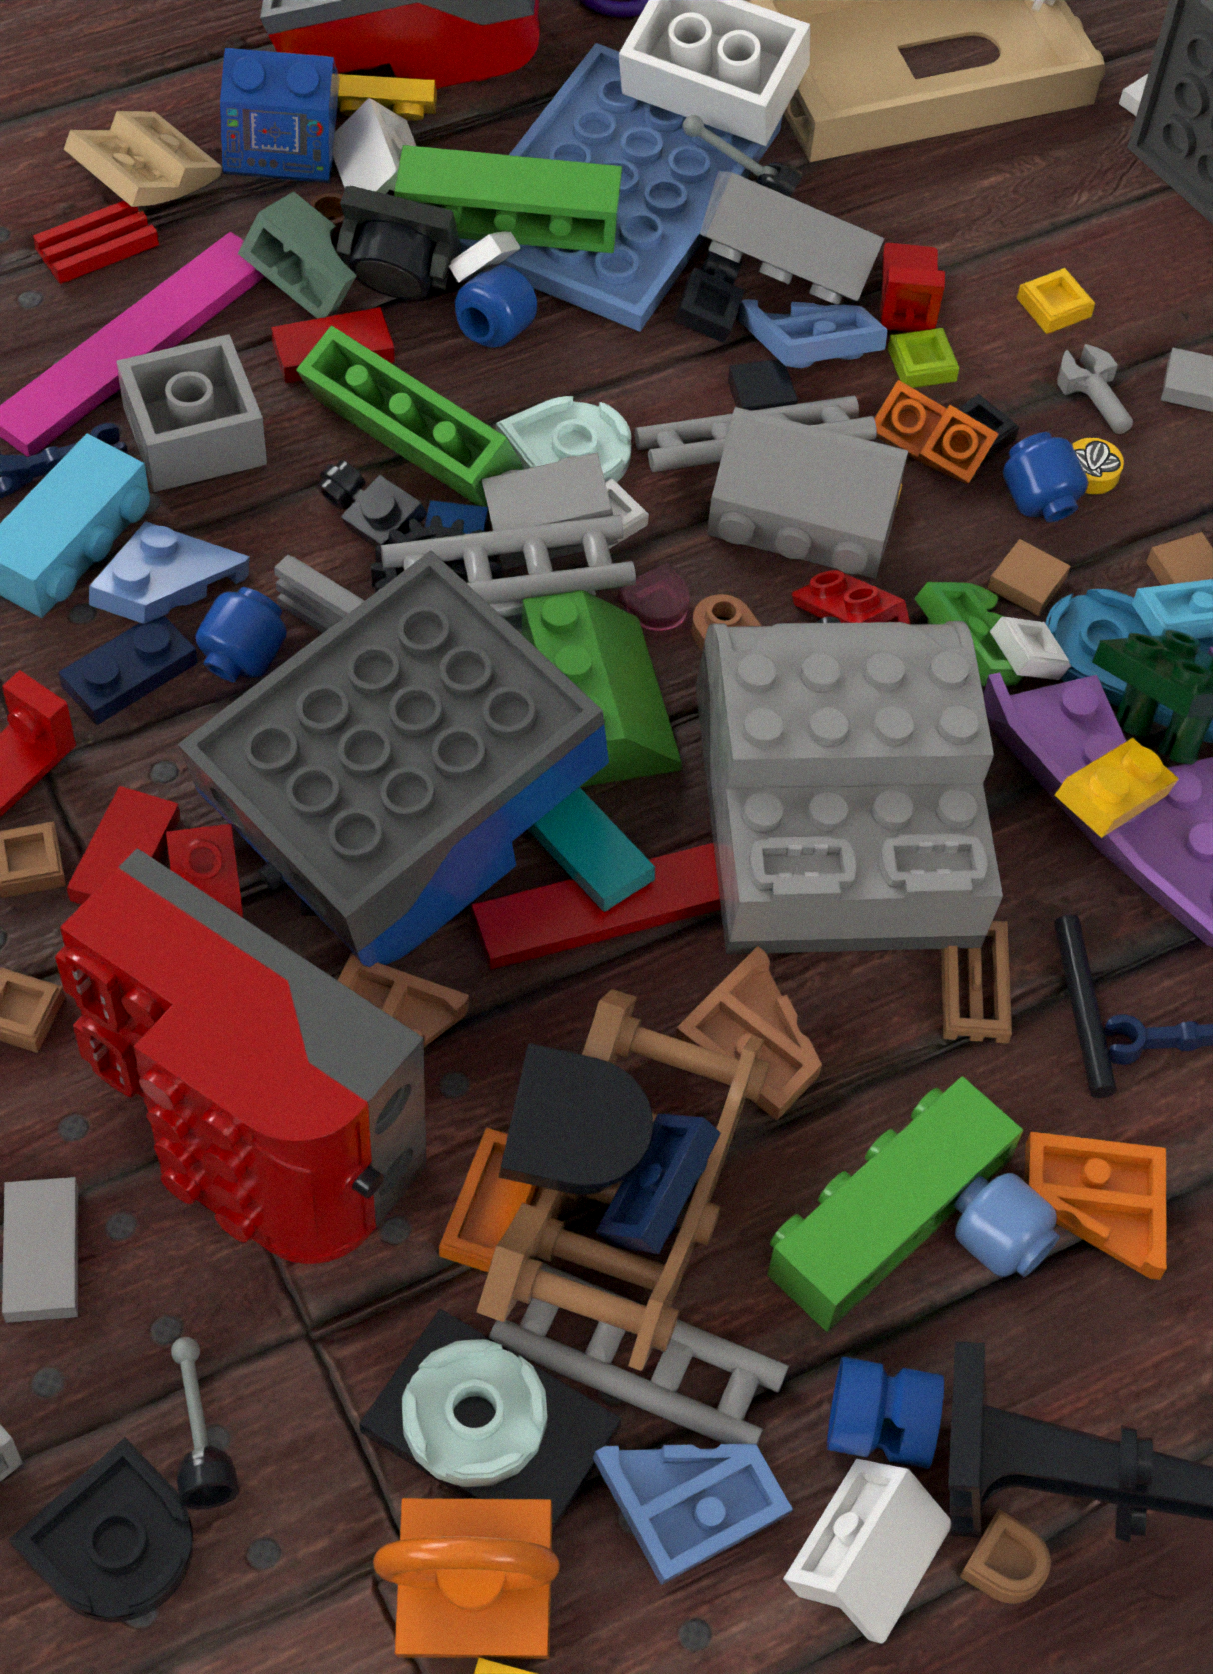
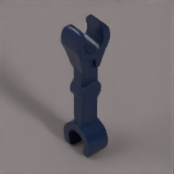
M104 423L96 426L91 431V436L109 445L115 444L112 446L128 454L126 443H117L120 435L119 429L115 424ZM77 443L61 448L56 446L48 447L40 454L26 457V455L0 454V498L9 496L17 489L31 482L34 477L48 474Z
M1119 1014L1111 1017L1104 1028L1106 1036L1121 1034L1129 1037L1133 1042L1129 1045L1115 1044L1110 1046V1060L1112 1063L1119 1065L1135 1062L1140 1057L1143 1049L1178 1048L1181 1051H1192L1201 1046H1213V1024L1199 1025L1197 1022L1187 1021L1176 1026L1145 1028L1137 1018L1127 1014Z

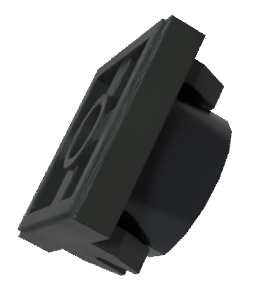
M351 185L346 186L340 202L344 221L340 229L336 252L341 255V260L346 266H349L350 270L357 275L355 279L377 293L402 300H420L424 298L429 292L431 283L432 288L446 291L452 280L457 281L448 266L451 264V260L462 253L454 212Z

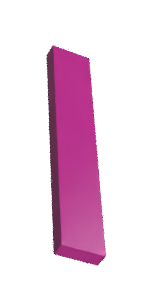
M232 232L227 233L1 404L0 437L27 457L37 454L121 389L117 360L175 347L262 280L265 276L238 255L244 240Z

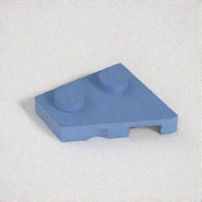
M145 521L89 586V605L146 624L168 614L176 606L189 605L207 597V585L217 580L228 577L235 584L244 581L249 575L250 556L176 532L168 527L158 526Z

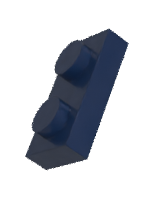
M162 616L146 624L138 623L58 673L61 687L96 725H99L196 665L198 661L196 648L165 616Z
M658 1113L653 1122L652 1137L643 1162L634 1173L623 1179L596 1233L611 1246L659 1254L666 1239L673 1232L677 1218L697 1179L704 1172L708 1158L721 1132L703 1117Z

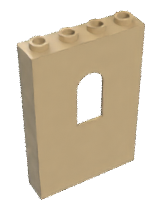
M744 0L810 24V65L784 111V115L809 162L1092 105L1096 99L1099 83L1105 75V62L1101 52L1094 48L1084 32L1081 20L1074 16L1065 0H1055L1053 6L1043 3L1039 12L1032 9L1034 4L1032 0ZM964 36H980L993 42L998 47L1000 56L989 65L915 79L899 49Z

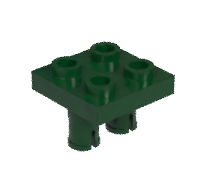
M1174 630L1166 631L1163 636L1130 633L1128 638L1100 640L1092 663L1127 683L1118 712L1115 714L1119 726L1123 727V730L1127 733L1137 736H1148L1151 732V725L1160 703L1173 710V714L1164 739L1160 742L1158 751L1163 755H1170L1169 759L1178 763L1194 764L1198 759L1199 749L1213 719V657L1199 649L1201 645L1199 640L1186 633Z

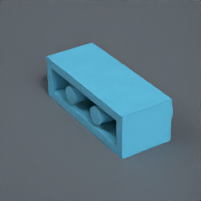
M87 433L0 523V596L40 618H43L58 601L61 602L68 598L74 590L77 580L94 562L104 559L109 553L114 540L131 522L135 523L140 520L145 514L150 502L145 463Z

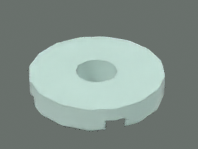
M486 1339L455 1341L431 1352L418 1366V1371L412 1376L410 1383L407 1384L402 1397L403 1435L415 1460L437 1479L461 1487L493 1486L518 1474L537 1454L547 1427L545 1388L534 1367L521 1355L518 1358L512 1352L502 1349L501 1344ZM474 1396L486 1399L492 1404L496 1412L494 1418L487 1425L479 1428H470L462 1425L453 1413L461 1400Z

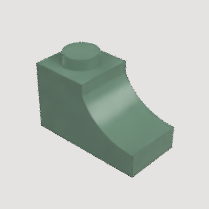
M294 191L259 211L238 252V255L317 319L336 314L357 276L341 260L332 245L331 235L336 225Z

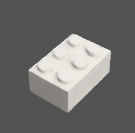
M649 0L619 52L622 94L685 117L690 115L699 116L706 125L766 146L810 65V24L744 0Z

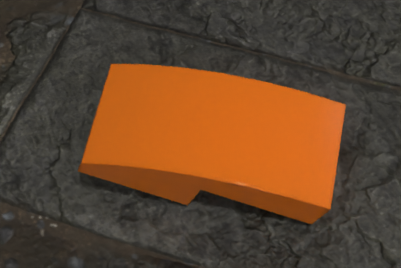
M900 380L896 382L874 418L877 428L876 438L892 447L908 450V456L967 485L999 435L949 404L948 408H945Z

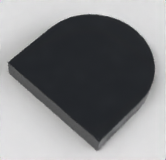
M528 1043L499 1178L566 1193L584 1195L599 1193L604 1188L622 1181L640 1167L651 1141L653 1116L646 1094L633 1077L608 1061Z
M126 1437L9 1538L14 1550L67 1607L84 1617L102 1622L133 1620L154 1611L164 1604L176 1592L186 1577L194 1549L191 1521L185 1504L180 1503L179 1494Z

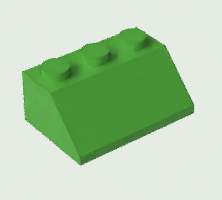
M584 590L523 599L522 635L603 710L609 763L580 787L680 771L682 762L639 618Z

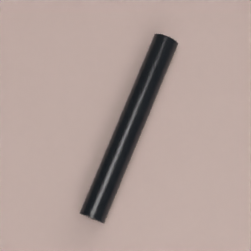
M1064 915L1054 921L1089 1090L1094 1098H1106L1114 1095L1117 1092L1080 919L1076 915Z

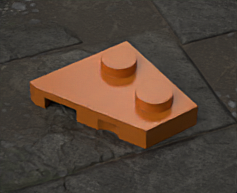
M1030 1132L1025 1148V1183L1053 1206L1057 1216L1056 1224L1149 1279L1161 1280L1167 1269L1166 1148Z

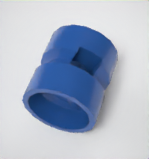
M841 1357L831 1404L827 1450L868 1458L876 1448L883 1449L889 1462L929 1469L934 1457L941 1422L944 1375L902 1368L894 1377L887 1375L883 1364Z

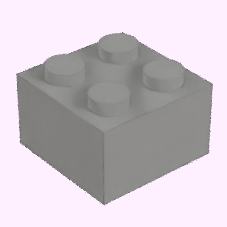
M230 334L116 361L123 407L154 492L267 465L263 417Z

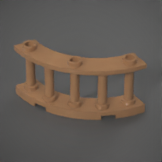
M611 989L599 1000L582 1055L602 1059L615 1065L618 1055L629 1058L631 1053H635L730 1085L731 1087L717 1126V1130L721 1134L708 1158L704 1172L699 1177L691 1202H685L677 1218L675 1228L680 1230L666 1264L564 1229L565 1222L557 1220L566 1197L577 1201L580 1195L610 1205L622 1181L604 1188L599 1193L587 1195L539 1187L532 1206L525 1203L521 1204L509 1228L496 1245L476 1313L504 1322L517 1301L529 1304L531 1299L534 1298L637 1334L638 1336L628 1366L642 1371L653 1348L666 1352L679 1315V1310L671 1308L695 1243L706 1246L710 1243L721 1206L710 1202L745 1099L758 1101L770 1063L759 1059L765 1039L753 1035L743 1047L740 1059H736L640 1027L641 1020L631 1017L637 997ZM652 1113L654 1122L657 1114ZM554 1256L653 1290L646 1307L543 1271V1262L538 1260L540 1258L551 1262Z

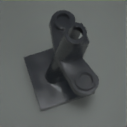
M955 1341L948 1482L952 1536L981 1538L982 1511L985 1504L997 1492L1012 1487L1115 1504V1539L1129 1543L1131 1535L1146 1536L1147 1510L1213 1521V1466L1154 1451L1152 1438L1137 1437V1429L1121 1425L1119 1441L988 1406L985 1343Z

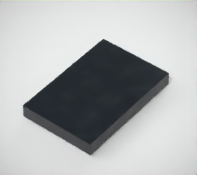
M440 1308L359 1423L360 1433L466 1499H550L553 1504V1534L596 1466L593 1460L595 1451L610 1445L621 1427L622 1418L531 1364L545 1388L547 1406V1427L537 1454L518 1474L493 1486L461 1487L437 1479L415 1460L403 1435L402 1397L407 1384L410 1383L412 1376L418 1371V1366L433 1351L455 1341L486 1339L495 1342ZM474 1396L461 1400L453 1413L462 1425L470 1428H479L487 1425L494 1418L496 1412L492 1404L486 1399Z

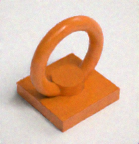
M402 1498L400 1540L381 1547L373 1560L374 1569L378 1576L387 1582L398 1584L395 1655L398 1658L549 1659L551 1581L556 1578L560 1568L559 1559L552 1551V1501L550 1499Z

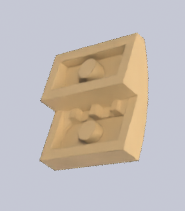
M117 111L110 130H70L64 147L67 153L132 207L163 203L192 193L219 178L223 169L220 164L156 112Z

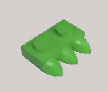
M927 582L914 599L928 617V624L964 621L969 627L974 643L981 686H986L988 675L999 672L1006 686L1017 685L1024 676L1015 673L990 633V630L999 619L1004 617L988 612L996 606L998 602L997 595L971 583Z

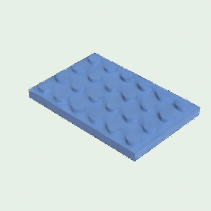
M595 43L509 155L622 166L614 253L519 244L521 249L499 264L515 268L527 278L533 288L640 332L706 238L700 235V231L718 172H733L747 179L751 171L699 136H687L683 131V122L687 117L622 94L619 51ZM782 117L766 146L704 124V127L758 163L780 132ZM459 239L462 253L480 240Z

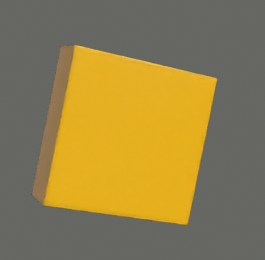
M1066 268L1021 284L1017 295L1018 301L1046 334L1092 317L1095 302Z

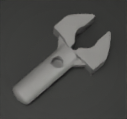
M1085 344L1080 358L1081 363L1086 368L1083 369L1076 365L1075 359L1066 350L1057 378V384L1065 395L1074 392L1088 394L1114 433L1123 434L1127 432L1133 425V419L1107 384V382L1114 379L1118 366L1108 352Z

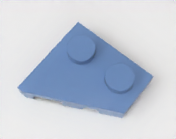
M746 299L741 300L739 322L785 366L805 368L811 366L816 361L827 359H857L863 353L885 350L887 328L862 306L836 304L823 306L814 303L791 302L790 314L764 313L758 307V300Z
M721 1444L715 1449H699L694 1445H664L662 1449L619 1450V1446H604L595 1451L593 1456L595 1464L660 1585L669 1582L787 1517L793 1510L756 1444Z

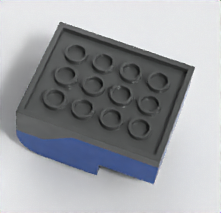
M433 551L425 554L178 744L198 793L229 824H232V827L267 862L257 870L267 886L274 891L286 882L344 942L354 956L367 967H371L377 962L387 965L410 953L517 866L512 841L609 763L603 710Z

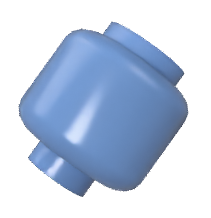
M1013 1173L998 1176L990 1183L982 1176H979L962 1192L954 1205L962 1213L955 1228V1237L958 1242L998 1277H1006L1016 1271L1023 1277L1027 1276L1045 1259L1060 1238V1235L1053 1230L1057 1221L1056 1211L1053 1206Z

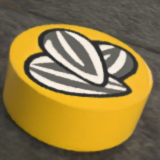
M1084 438L1073 443L1074 450L1089 481L1085 493L1103 494L1112 490L1119 481L1124 465L1123 456L1119 449L1112 443L1099 438Z

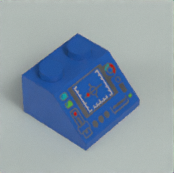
M225 48L220 95L222 166L224 174L330 183L340 80L334 57Z

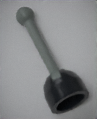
M690 115L683 122V131L687 136H699L757 175V183L790 197L803 176V173L781 161L773 162L766 166L760 165L705 128L703 120L699 116Z
M181 1337L173 1343L171 1355L173 1360L181 1365L194 1450L187 1453L178 1466L177 1486L180 1503H184L188 1509H211L235 1499L239 1494V1484L236 1468L231 1457L225 1451L209 1446L195 1366V1361L200 1355L199 1344L191 1337Z

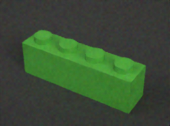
M403 145L394 196L451 210L454 212L459 239L482 240L489 234L507 231L512 232L518 244L614 253L622 166Z
M332 325L296 369L318 402L477 506L488 507L482 479L498 476L509 470L524 469L507 437Z
M963 1076L944 1093L936 1087L926 1094L911 1113L913 1121L899 1134L893 1129L883 1133L866 1153L865 1160L867 1163L853 1176L846 1171L838 1174L820 1194L818 1202L821 1205L805 1219L799 1214L794 1215L773 1236L770 1245L774 1249L767 1276L827 1333L957 1211L954 1207L955 1202L976 1178L982 1176L989 1181L1012 1159L1023 1129Z

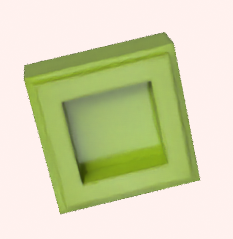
M943 328L890 335L888 351L900 381L912 388L957 381L959 366Z

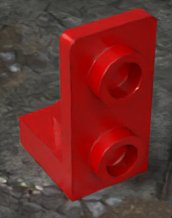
M886 243L882 259L880 323L887 330L917 332L936 329L945 288V271L938 270L937 248Z
M831 570L819 573L810 580V584L792 593L795 606L820 618L836 617L841 623L903 622L910 625L904 599L842 571Z
M21 670L2 686L9 712L7 715L9 725L0 733V817L76 747L67 702Z
M232 824L167 831L166 838L170 870L244 918Z

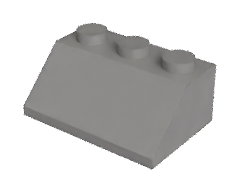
M723 171L718 172L714 182L700 235L712 240L709 251L737 263L740 262L743 253L763 261L759 272L786 284H790L792 276L796 275L813 283L809 291L810 294L836 305H840L843 296L858 301L885 239L733 172Z
M735 407L712 494L707 535L724 539L733 544H743L778 553L787 558L801 559L836 568L845 573L859 574L876 579L892 528L908 450Z

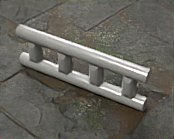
M856 396L752 410L865 440H872L877 436L876 423L872 416L858 418L859 405ZM732 414L635 428L637 449H649L648 458L652 472L721 462Z
M620 515L381 545L384 570L403 567L405 571L429 551H433L443 562L464 559L469 581L467 584L489 605L578 590L588 592L636 585V572L633 562L613 564L607 540L623 538V523ZM583 544L589 567L553 572L547 548ZM524 552L529 575L500 579L492 578L488 556Z
M543 1263V1271L638 1303ZM532 1298L520 1325L508 1320L504 1322L496 1320L489 1338L518 1356L521 1355L528 1361L723 1444L758 1445L763 1428L744 1421V1417L758 1384L779 1393L789 1368L786 1364L677 1319L666 1352L662 1353L651 1380H647L611 1364L626 1332L625 1330L599 1321L585 1353L546 1337L559 1307ZM692 1357L732 1373L717 1409L677 1392Z

